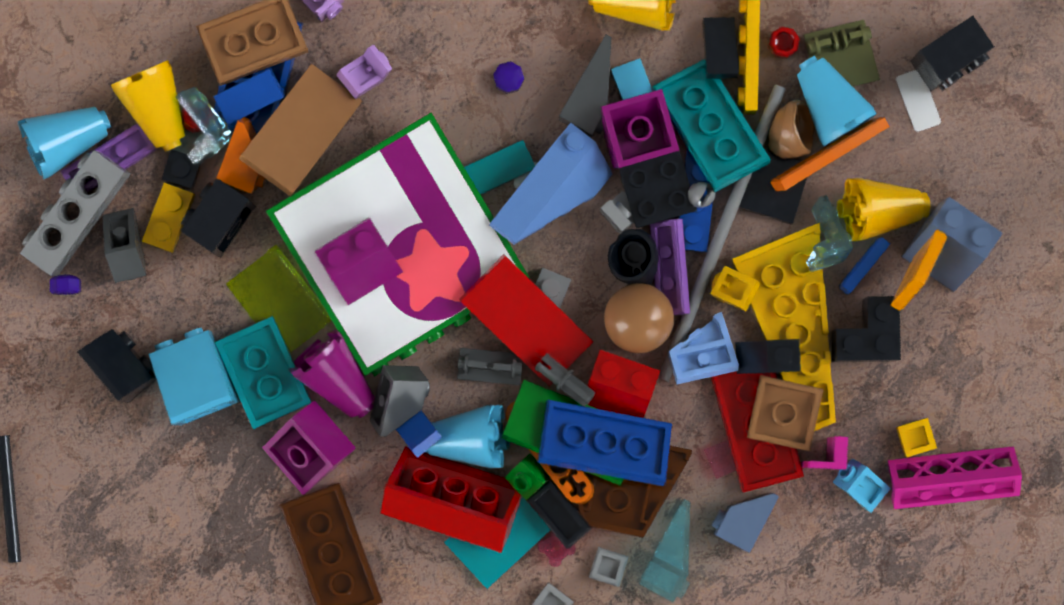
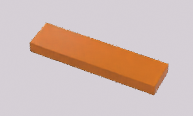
M885 117L872 118L771 179L770 183L775 191H785L890 126Z

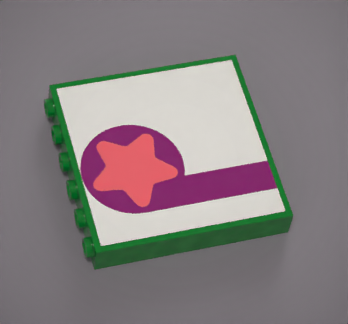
M432 112L266 211L335 327L343 336L365 376L369 373H372L374 377L381 374L383 365H389L388 362L398 356L401 360L417 352L415 346L424 340L428 344L436 341L445 335L443 329L449 325L454 324L455 327H459L472 318L469 314L471 311L459 299L503 254L529 278L508 240L489 226L494 217ZM370 217L403 273L348 305L314 251Z

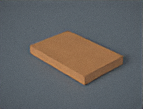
M263 0L196 26L219 86L308 53V48L288 0Z

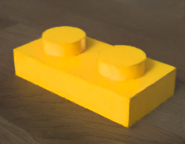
M164 183L142 242L173 253L183 228L181 224L182 219L190 210L195 194Z

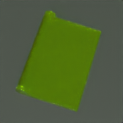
M277 244L226 283L255 323L272 316L275 318L290 353L332 322L320 300Z

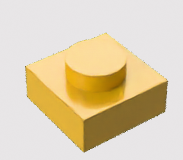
M928 418L896 427L905 457L937 449Z

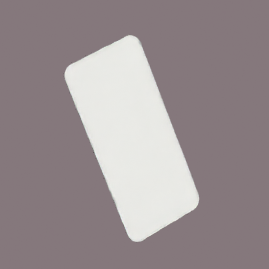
M917 70L898 76L896 82L914 130L919 132L939 125L941 119L931 92Z

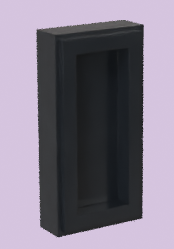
M735 17L703 18L706 79H738L739 66Z
M549 480L526 500L566 549H570L593 529L553 480Z

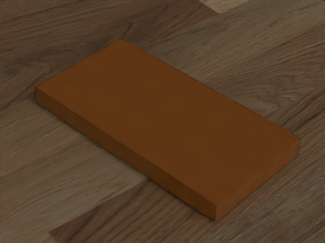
M340 483L279 505L315 605H377L383 603Z

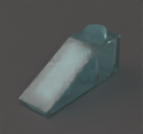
M685 499L681 500L638 582L643 587L671 602H674L676 597L682 599L690 584L686 580L689 573L690 502Z

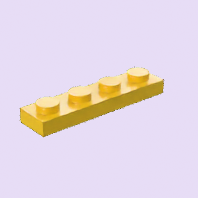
M739 0V13H744V25H739L738 43L744 44V56H738L739 75H743V87H738L737 106H742L743 115H755L758 111L760 0Z

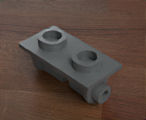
M460 348L457 379L520 385L523 361L514 353Z

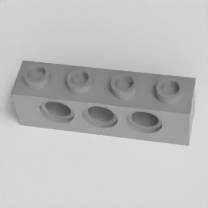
M93 150L91 154L88 152L82 157L77 165V168L80 169L73 180L69 178L65 181L59 190L61 196L55 205L50 204L44 210L40 217L43 222L36 231L31 230L22 242L24 248L20 254L50 276H58L131 175V173L100 151ZM94 177L98 182V189L94 194L90 195L85 189V184L89 178ZM72 203H76L80 209L79 216L75 220H70L67 215V209ZM53 229H58L61 233V241L56 246L49 242V234Z

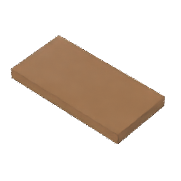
M311 64L247 146L239 160L287 195L292 196L360 106L362 100L359 98L354 99L346 88Z

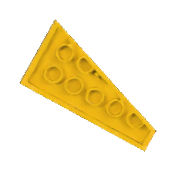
M820 222L732 259L736 271L760 283L750 305L765 341L799 339L801 371L779 372L781 379L823 389L814 431L836 422L830 365L831 355L828 341L826 293L823 279V256L820 242Z

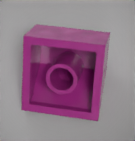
M662 89L601 106L604 139L613 168L625 167L679 151Z
M370 217L314 251L348 305L403 273Z
M315 400L291 417L262 447L303 496L356 449L348 437Z

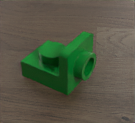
M529 453L504 478L527 500L550 476Z

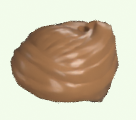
M789 101L776 112L771 124L768 149L783 159L802 157L812 152L815 127L805 101Z

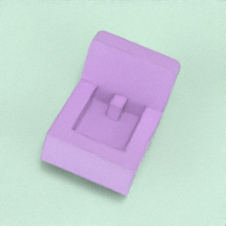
M375 45L367 48L362 56L341 68L336 76L354 99H357L382 83L392 68L387 57L382 52H379Z

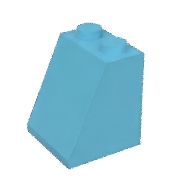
M202 327L185 333L186 339L175 344L171 339L155 345L156 351L149 354L172 425L182 426L240 402L215 345L216 340L213 333L209 330L203 332Z

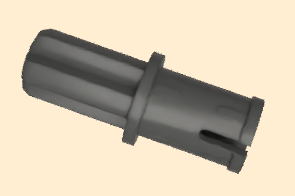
M548 353L542 360L551 369L549 370L540 362L535 367L536 371H539L557 386V391L563 390L581 406H586L594 397L595 392L574 376L572 369L568 371Z

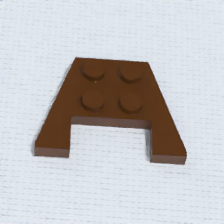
M670 445L666 483L664 486L623 479L622 484L617 485L584 472L594 486V494L589 502L578 504L579 512L592 528L644 538L689 461L692 450ZM576 482L577 495L583 497L585 495L583 489L586 487V484Z

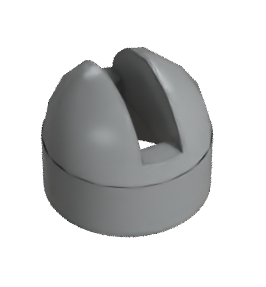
M698 182L690 186L688 200L694 207H707L714 201L716 193L709 183ZM705 190H707V194H706V196H705L703 202L700 201V199H701V197L703 196Z

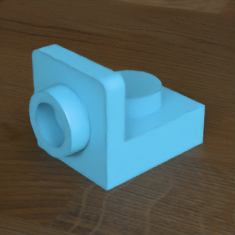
M850 459L847 463V469H840L833 481L838 488L845 491L870 513H872L891 489L867 466L855 459Z

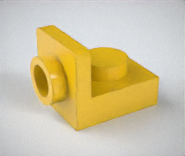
M724 266L722 271L714 277L710 294L718 301L726 302L746 312L760 283L747 275Z

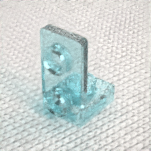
M196 87L181 91L176 96V99L203 132L193 142L195 147L187 154L193 164L196 165L212 158L231 139L233 134L228 129L225 120L218 116L210 106L207 97Z
M827 195L820 196L812 208V213L817 223L820 222V229L826 240L816 244L806 260L811 272L844 262L854 248L850 234L844 230L838 218V211L831 204Z

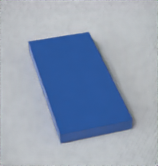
M547 400L538 463L664 486L666 483L672 423Z

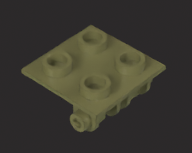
M864 19L803 35L809 58L813 56L817 60L825 58L853 87L880 80L870 43L872 38L869 26H866Z

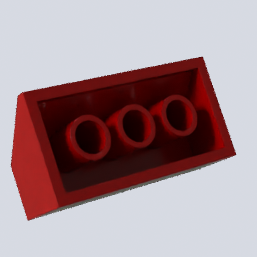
M405 446L385 485L380 514L502 553L511 532L522 496L504 477L441 457L431 456L426 452L416 457L411 449Z

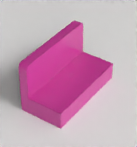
M827 437L826 462L801 461L802 468L847 469L848 437Z

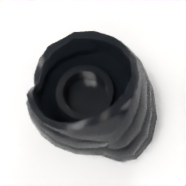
M625 230L618 235L617 240L609 247L607 256L610 271L616 279L627 285H650L653 282L658 266V250L655 241L644 230Z

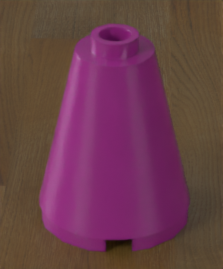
M337 329L329 331L326 334L330 338L325 342H321L319 338L294 360L293 363L297 368H289V371L293 377L350 418L355 416L362 418L374 407L372 402L375 397L341 333Z

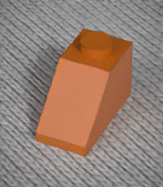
M243 117L237 121L217 178L228 185L252 194L258 187L263 188L267 179L239 160L241 154L257 135L250 119Z

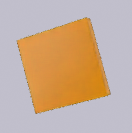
M937 229L916 253L890 306L899 311L903 310L925 285L947 239V234Z

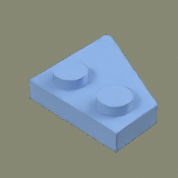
M722 312L715 314L712 321L703 328L696 329L689 335L686 341L677 344L668 354L677 385L735 372L739 368Z

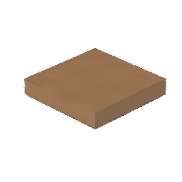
M760 375L747 438L810 452L823 389Z

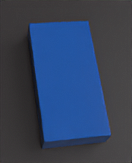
M269 68L213 97L226 123L231 124L284 98L285 94L272 69Z
M883 237L876 239L838 285L839 289L846 295L850 294L889 247L890 243Z
M422 410L396 429L416 457L420 456L442 438Z

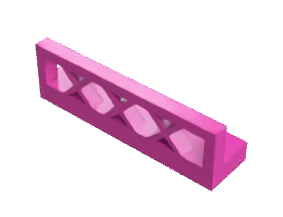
M1014 446L888 460V470L892 482L891 500L894 509L1020 496L1022 473ZM1008 458L1010 466L999 468L992 464L995 459ZM972 462L979 467L976 470L967 471L960 466L963 463ZM932 466H942L947 471L944 474H934L929 469ZM909 469L916 474L909 478H899L897 470Z

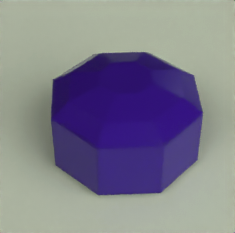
M511 61L499 64L493 74L496 88L506 94L519 91L524 82L522 68Z
M68 274L54 276L50 279V292L53 295L80 294L81 279Z

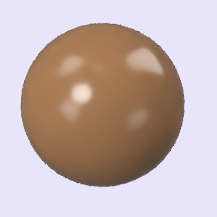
M630 284L619 289L609 299L604 312L605 329L610 339L621 349L631 353H647L660 347L670 336L674 324L673 308L668 298L659 289L648 284Z

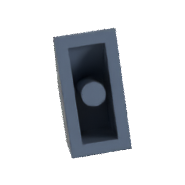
M768 493L730 505L725 511L720 509L712 523V526L716 528L713 534L750 553L779 496L774 493Z

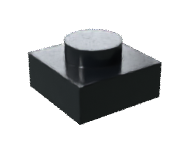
M171 149L162 180L193 190L203 160Z

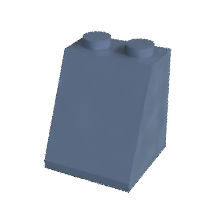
M948 197L934 207L901 257L911 263L916 253L937 229L947 234V239L929 276L955 292L987 258L1003 233Z

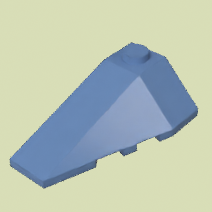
M570 123L490 222L489 226L515 245L544 228L546 224L556 218L566 215L578 205L593 199L613 175L597 143Z

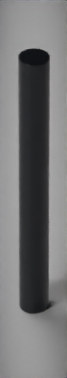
M10 435L0 436V477L8 563L21 562Z

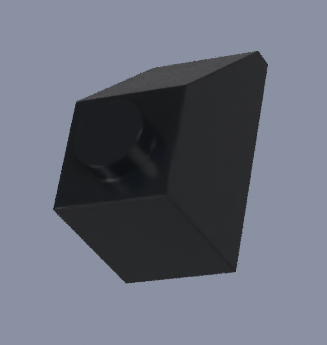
M799 339L735 342L736 358L739 364L737 374L801 371Z

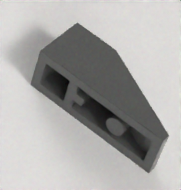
M607 34L559 115V121L566 125L572 123L590 138H592L595 132L598 134L602 133L601 106L608 105L611 37Z

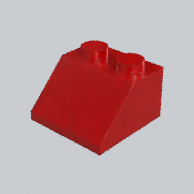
M599 350L587 384L595 394L587 405L599 410L644 418L661 370Z

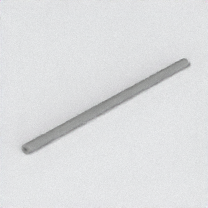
M775 84L755 131V135L762 146L765 143L786 90ZM752 173L736 181L690 294V314H682L660 369L659 379L667 382L670 381L673 371L668 358L669 351L680 342L686 341Z

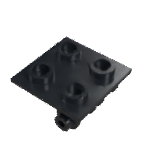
M680 150L619 168L622 186L626 191L636 228L697 211V208L688 200L690 184Z

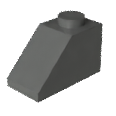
M134 208L103 215L104 254L115 283L146 276L145 255Z
M383 365L370 417V422L380 437L388 436L422 410L425 397L429 395L430 384L418 366Z

